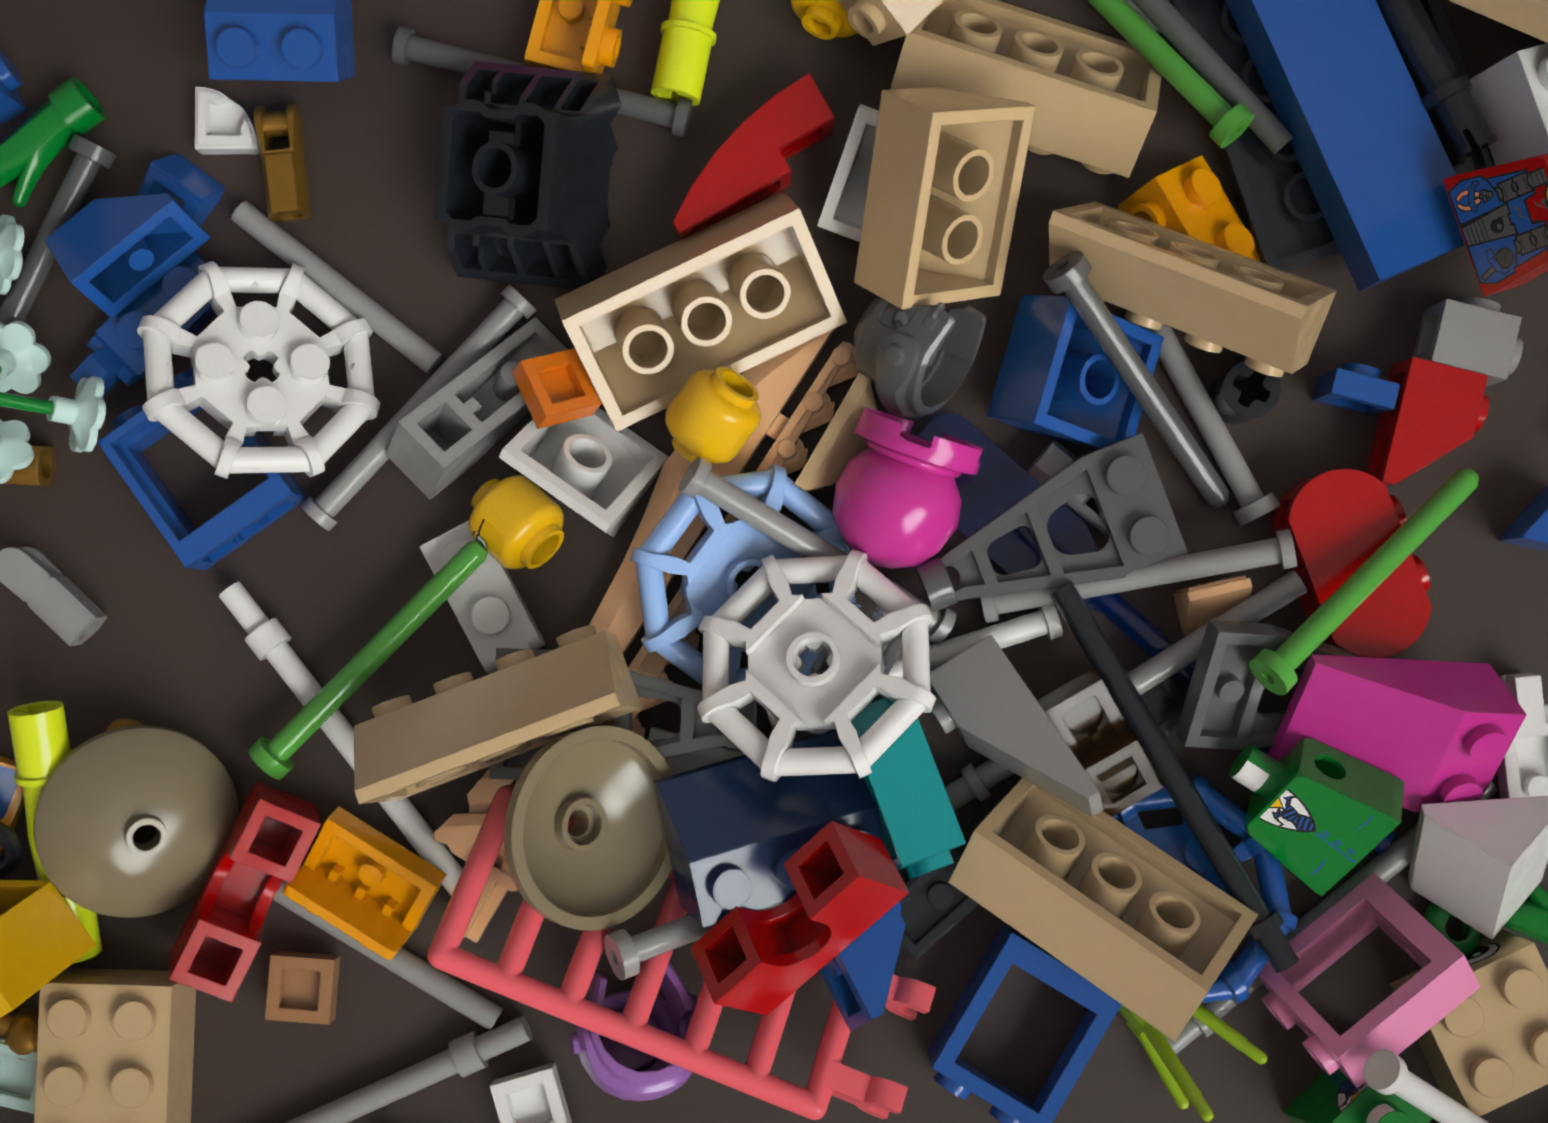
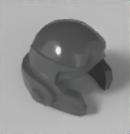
M878 296L864 311L855 328L852 345L855 368L858 372L870 378L872 389L877 392L883 407L891 413L906 418H919L933 413L952 398L974 363L986 325V316L970 305H955L947 313L944 311L945 305L941 302H938L937 305L900 309Z

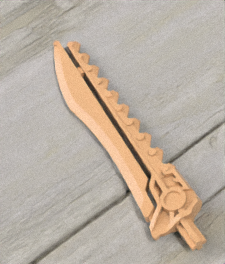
M836 328L754 366L742 374L751 382L759 394L757 403L761 410V422L731 461L723 464L711 463V471L720 477L741 474L766 436L775 442L756 471L767 470L771 464L785 467L787 475L804 468L807 461L808 448H804L803 442L800 439L801 435L830 423L833 418L835 402H831L827 390L830 387L857 377L858 373H860L854 365L852 345L843 341L839 347L833 350L828 361L790 419L782 415L781 412ZM676 450L672 452L663 464L644 516L625 558L589 624L594 625L596 633L607 631L615 634L623 655L644 625L636 562L630 561L633 548H640L680 495L679 486L681 480L692 462L683 458ZM728 513L724 521L737 517ZM698 515L668 554L683 560L687 558L707 528ZM663 571L665 589H667L676 574H669ZM681 589L678 590L668 605L669 619L686 612L685 600L681 595ZM694 629L682 639L698 650L700 634H696ZM642 645L628 669L669 681L668 675L664 670L667 665L672 663L656 651L647 652L644 645ZM639 697L643 709L633 712L632 732L644 738L646 728H642L637 718L638 714L666 702V700ZM615 719L600 725L615 727ZM490 767L467 794L469 813L453 814L434 832V841L447 844L451 853L465 862L468 859L496 791L504 785H514L517 780L489 779ZM504 842L463 937H467L475 943H478L507 891L514 892L518 890L508 868Z

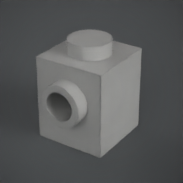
M1466 297L1462 298L1461 302L1445 299L1423 311L1412 357L1488 375L1486 387L1508 379V375L1515 371L1521 359L1523 341L1521 338H1518L1522 317L1500 312L1501 305L1489 299Z

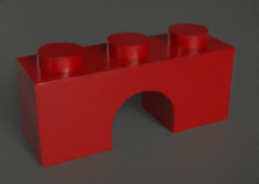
M256 780L169 953V980L232 1003L262 943L261 930L272 900L283 881L292 883L321 825L316 805Z
M830 821L783 863L797 892L792 898L774 908L761 911H753L736 906L690 948L713 1003L766 1016L769 1015L910 892L882 839Z

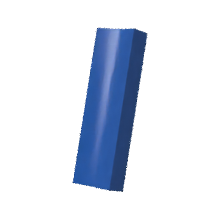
M1225 0L1280 122L1294 136L1290 140L1291 146L1358 292L1465 246L1443 179L1456 175L1376 0Z

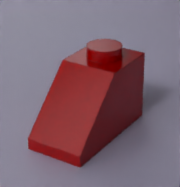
M1410 357L1392 365L1387 381L1400 384L1395 408L1379 414L1365 472L1378 478L1386 487L1395 485L1474 437V433L1478 432L1483 426L1488 414L1489 397L1484 395L1488 375L1417 357Z

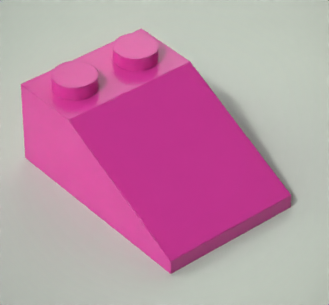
M1311 654L1268 755L1280 762L1301 739L1313 738L1405 782L1402 808L1420 812L1421 804L1481 800L1527 714L1489 663Z

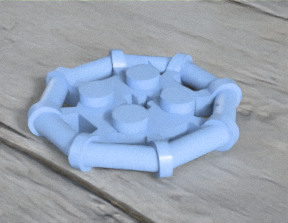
M771 464L767 470L721 476V478L751 496L759 497V501L780 512L782 505L813 528L812 533L845 553H850L849 546L841 539L832 511L810 493L794 485L795 482L787 476L785 467ZM681 492L640 548H633L630 561L636 562L645 635L642 637L641 642L647 652L656 651L702 685L703 654L682 638L699 627L703 616H712L737 591L738 584L734 580L741 570L749 572L754 566L760 568L763 565L761 559L772 554L775 559L803 557L738 518L724 521L719 507L702 496L696 494L693 498H690ZM698 515L708 530L687 558L683 560L668 554ZM663 571L669 574L682 575L680 589L681 595L685 600L686 612L669 619ZM828 582L829 593L833 592L835 582ZM815 583L790 585L793 595L803 594L805 599L822 598L821 593L816 592ZM773 592L741 623L742 625L751 629L778 602ZM854 595L850 602L860 610L861 605L856 604ZM729 647V685L746 680V670L748 671V667L740 668L741 652L746 651V649ZM824 648L818 654H813L808 649L800 655L804 664V668L800 673L809 676L828 650Z

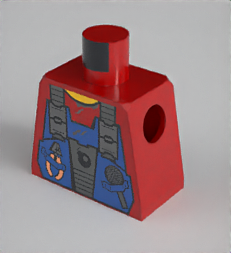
M1548 154L1453 175L1443 179L1483 297L1521 286L1548 271Z

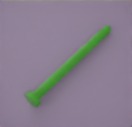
M1087 0L1213 126L1209 137L1221 149L1234 142L1248 128L1255 115L1243 103L1235 107L1228 104L1125 0Z
M1470 468L1457 470L1275 651L1262 649L1249 662V668L1259 683L1277 695H1285L1298 681L1294 670L1477 488L1478 474Z
M477 540L467 542L271 740L261 736L248 749L250 757L257 766L269 776L277 780L283 779L294 767L290 757L486 560L488 550Z

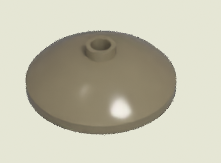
M153 725L116 728L94 736L77 746L51 772L47 782L42 787L35 808L33 821L35 847L40 863L48 878L72 902L92 912L106 916L134 918L154 915L185 903L201 891L239 816L238 799L234 784L223 764L212 751L193 737L171 728ZM153 825L157 828L154 838L149 842L137 843L133 840V835L139 827Z
M606 725L577 727L560 734L545 744L533 756L520 774L511 794L504 826L505 854L511 877L518 891L531 908L547 920L577 930L593 931L610 928L625 922L640 912L655 897L666 881L672 866L653 781L672 776L673 773L665 758L648 740L620 727ZM573 812L574 823L568 831L569 817Z

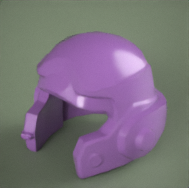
M669 962L660 986L665 999L659 993L657 994L647 1024L684 1039L698 997L695 994H690L684 982ZM594 973L589 986L587 1000L622 1014L631 990L613 993L605 997L607 978L603 977L602 974ZM574 1025V1032L569 1035L571 1051L573 1054H578L581 1064L592 1081L604 1092L622 1100L647 1101L661 1098L683 1086L693 1074L691 1071L577 1025Z

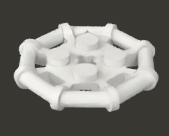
M214 261L199 265V274L154 315L143 316L140 321L137 333L143 338L147 402L144 403L142 409L149 421H159L216 468L214 475L228 479L229 474L305 472L309 477L316 476L325 471L324 464L366 420H373L377 417L381 403L374 394L369 337L373 330L365 318H356L305 275V267L294 263L291 268L219 267ZM231 293H276L279 296L276 307L263 301H253L244 307H236ZM296 300L332 331L319 337L292 315ZM209 301L211 308L218 317L198 336L182 329L181 326ZM342 352L345 355L348 388L329 385V357L339 355ZM172 354L191 358V368L193 367L194 377L192 386L179 389L174 388ZM251 359L260 361L263 359L273 365L272 372L277 379L271 382L267 378L261 377L256 382L251 381L247 377L250 368L247 361ZM321 405L336 412L331 420L314 437L310 436L302 426ZM198 406L204 409L229 430L225 440H222L189 411ZM257 431H274L273 436H284L288 445L284 447H242L244 437L255 436Z
M853 549L849 555L775 559L773 554L761 559L763 565L712 616H703L698 630L703 634L702 701L697 706L701 720L704 723H712L761 769V777L776 782L780 776L857 773L859 778L872 773L870 767L922 713H930L932 711L936 697L931 693L928 625L933 621V616L926 604H917L867 561V554ZM835 582L832 593H821L822 598L805 599L803 594L793 595L790 588L791 584ZM858 589H860L888 614L873 622L850 601ZM773 592L778 602L751 629L742 625L741 623ZM902 638L903 679L883 674L882 643ZM729 647L746 649L748 655L746 680L729 685ZM825 648L831 652L826 660L829 668L820 675L813 673L809 676L800 673L804 668L800 655L808 649L811 653L818 654ZM878 694L893 701L894 703L859 738L856 729L851 723ZM754 700L778 721L769 739L739 712L741 708ZM831 729H836L842 746L792 748L796 731L823 734Z

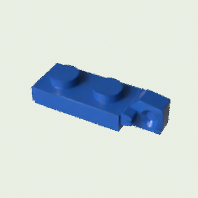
M196 250L113 318L110 317L95 331L97 334L87 343V346L94 353L90 354L70 375L77 385L83 377H101L104 381V397L121 380L126 385L132 386L140 378L146 379L143 338L137 333L138 326L143 316L154 315L199 274V265L207 262ZM209 301L181 328L194 335L216 314L211 308Z

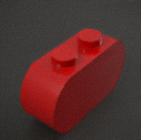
M1337 469L1307 477L1292 485L1279 499L1281 506L1274 509L1271 520L1274 534L1279 530L1290 529L1297 567L1290 568L1288 571L1294 570L1307 589V592L1299 597L1306 618L1308 619L1407 520L1400 501L1394 495H1389L1386 485L1371 474L1355 469ZM1411 553L1323 642L1341 648L1356 656L1373 658L1393 656L1410 647L1426 628L1432 609L1426 593L1430 589V578L1422 560L1417 555H1412Z

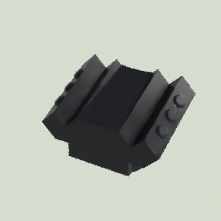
M475 61L459 83L458 104L456 106H443L434 221L448 225L446 250L458 277L577 289L602 277L607 266L599 244L611 226L608 217V192L613 156L618 150L610 123L621 107V101L612 75Z

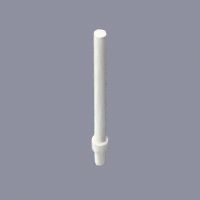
M240 581L232 584L220 593L219 598L248 634L244 641L260 661L267 658L301 704L305 706L322 689L321 685L288 644L292 637L275 617L269 620ZM337 709L320 728L354 771V728L341 711ZM408 798L396 801L378 802L419 856L447 874L442 885L452 896L463 868L443 843L434 841V831Z

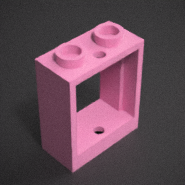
M1372 873L1289 941L1299 958L1298 963L1285 971L1276 973L1268 960L1258 975L1269 991L1261 1000L1286 1030L1291 1029L1297 1024L1308 1036L1302 1042V1045L1317 1064L1329 1076L1339 1069L1357 1089L1365 1083L1363 1069L1370 1055L1384 1049L1399 1055L1480 988L1465 955L1375 873ZM1379 927L1423 969L1339 1036L1298 992Z

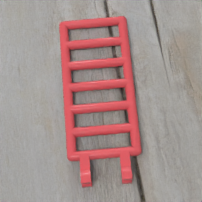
M504 785L496 791L428 950L427 957L431 966L810 1120H819L825 1115L831 1096L854 1104L863 1112L882 1120L888 1118L889 1112L896 1115L901 1113L908 1087L885 1078L870 1076L841 1064L850 1030L834 999L807 1086L803 1088L770 1074L796 991L769 1015L761 1014L746 1063L744 1064L709 1049L723 1006L713 1003L705 981L684 1039L647 1024L673 950L641 962L640 973L635 977L625 1008L621 1014L585 999L605 947V935L610 934L612 927L593 931L582 930L560 989L523 974L544 917L533 910L524 898L497 963L459 948L504 842L506 812L514 785ZM573 812L569 817L568 831L574 823ZM672 869L667 877L671 882L654 928L687 914L680 906ZM893 974L885 1007L892 1013L913 1021L916 1019L918 1012L923 1014L930 1012L936 987L916 979L899 977Z

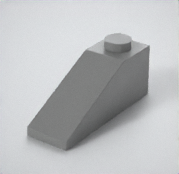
M534 317L399 420L386 456L431 500L476 464L529 413V409L512 374L521 360L568 349Z
M992 635L987 636L930 672V687L936 697L931 713L945 734L956 729L967 747L1092 817L1104 810L1100 791Z

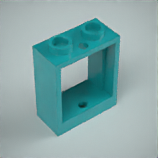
M883 698L872 702L858 714L851 723L856 729L859 738L894 703L893 701ZM917 718L870 767L872 773L863 777L878 808L885 847L897 870L906 869L909 880L954 863L950 850L966 844L919 719Z

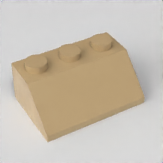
M936 87L882 90L854 283L900 309L936 305L938 302L944 304L1000 296L1036 106L1023 101Z

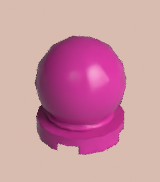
M863 408L854 432L867 439L866 445L869 448L847 462L835 483L832 514L841 539L851 550L854 549L866 553L867 561L874 566L889 569L919 566L937 554L957 529L962 500L955 478L960 477L961 472L977 475L981 465L979 460L983 451L982 447L945 432L942 433L941 437L934 436L933 441L910 434L914 421L873 408Z

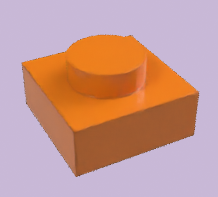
M575 348L521 360L512 372L537 429L591 416L602 404Z

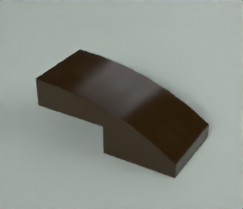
M1094 668L1037 700L1100 791L1103 811L1113 817L1164 788L1138 740L1127 726L1105 684Z

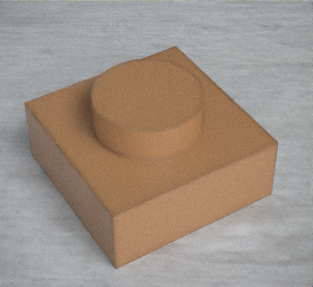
M276 951L271 954L265 1020L330 1025L336 1017L341 955Z

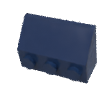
M831 729L823 734H813L793 741L792 748L842 746L837 730ZM744 754L654 780L653 783L680 906L704 928L717 924L736 906L758 911L788 901L797 892L783 863L830 821L881 838L884 843L878 808L864 778H859L857 773L780 776L776 782L762 778L760 774L761 769Z

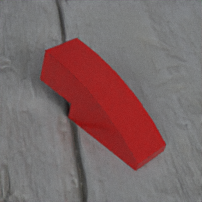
M810 73L769 99L742 122L714 153L691 186L673 220L678 240L790 187L791 169L786 160L833 135L835 117Z

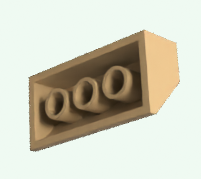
M944 0L917 27L906 35L890 89L936 87L1028 102L1036 106L1028 145L1029 151L1040 155L1056 154L1080 162L1085 168L1098 174L1115 173L1129 178L1157 112L1162 75L1129 42L999 0Z
M784 191L554 299L561 321L617 432L668 408L689 377L698 370H715L718 367H727L740 374L847 323L801 210Z
M1096 201L1053 210L1049 221L1050 266L1071 252L1082 251L1092 266L1091 271L1086 277L1103 302L1106 301L1127 310L1125 314L1127 320L1151 329H1161L1163 324L1186 333L1184 341L1191 346L1213 353H1221L1224 347L1247 356L1245 360L1247 367L1273 377H1282L1284 371L1293 374L1307 365L1337 291Z
M594 625L577 628L558 636L556 640L559 648L536 657L532 648L517 651L495 661L497 672L476 680L473 679L471 672L457 674L433 684L436 695L412 703L410 695H405L372 707L375 718L354 725V792L358 803L401 800L542 747L566 731L587 725H600L643 709L617 636L607 631L596 633Z
M1024 778L1014 786L974 830L948 882L1174 1042L1258 916L1257 913L1104 811L1092 817Z

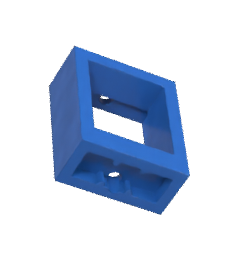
M193 368L173 377L174 388L179 389L193 385ZM143 405L128 409L115 418L110 425L113 431L97 442L187 569H209L308 498L292 473H264L267 477L264 482L196 529L142 453L171 432L159 421H149L142 409ZM198 406L189 412L194 416L202 408ZM257 431L255 436L244 437L243 445L245 447H273L262 431Z
M1003 922L926 1053L931 1068L937 1071L933 1079L944 1089L959 1098L966 1100L972 1092L992 1104L989 1113L1001 1123H1053L1122 1004L1010 925ZM1012 964L1088 1009L1033 1103L957 1058Z

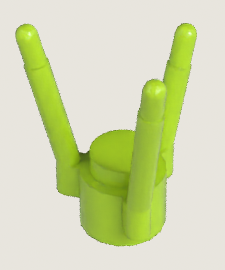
M1201 1004L1193 1014L1196 1019L1256 1063L1263 1065L1267 1062L1268 1057L1262 1050ZM1121 1005L1119 1012L1127 1021V1026L1141 1042L1176 1105L1180 1109H1186L1189 1106V1102H1191L1203 1121H1211L1214 1116L1213 1111L1165 1037L1167 1036Z

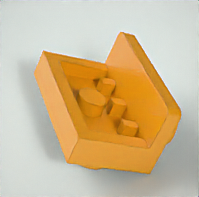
M539 0L524 56L525 63L539 68L603 74L605 66L611 68L615 66L619 55L622 30L615 28L620 7H630L633 0Z
M1202 155L1154 177L1118 205V210L1261 262L1251 233L1242 223L1223 191L1219 179L1211 171Z
M338 806L325 821L304 864L298 869L292 883H286L283 894L304 907L308 912L317 915L355 939L365 948L374 951L387 960H392L418 927L447 874Z

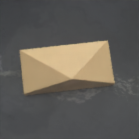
M858 373L794 485L810 494L834 488L847 462L869 448L866 445L867 439L856 434L854 429L858 419L861 417L863 408L867 409L869 407L877 410L870 378Z

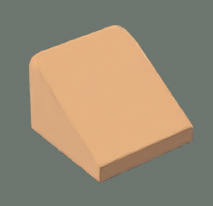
M1245 575L1176 589L1173 597L1184 636L1207 624L1209 619H1215L1250 597L1252 592L1251 579L1246 578Z

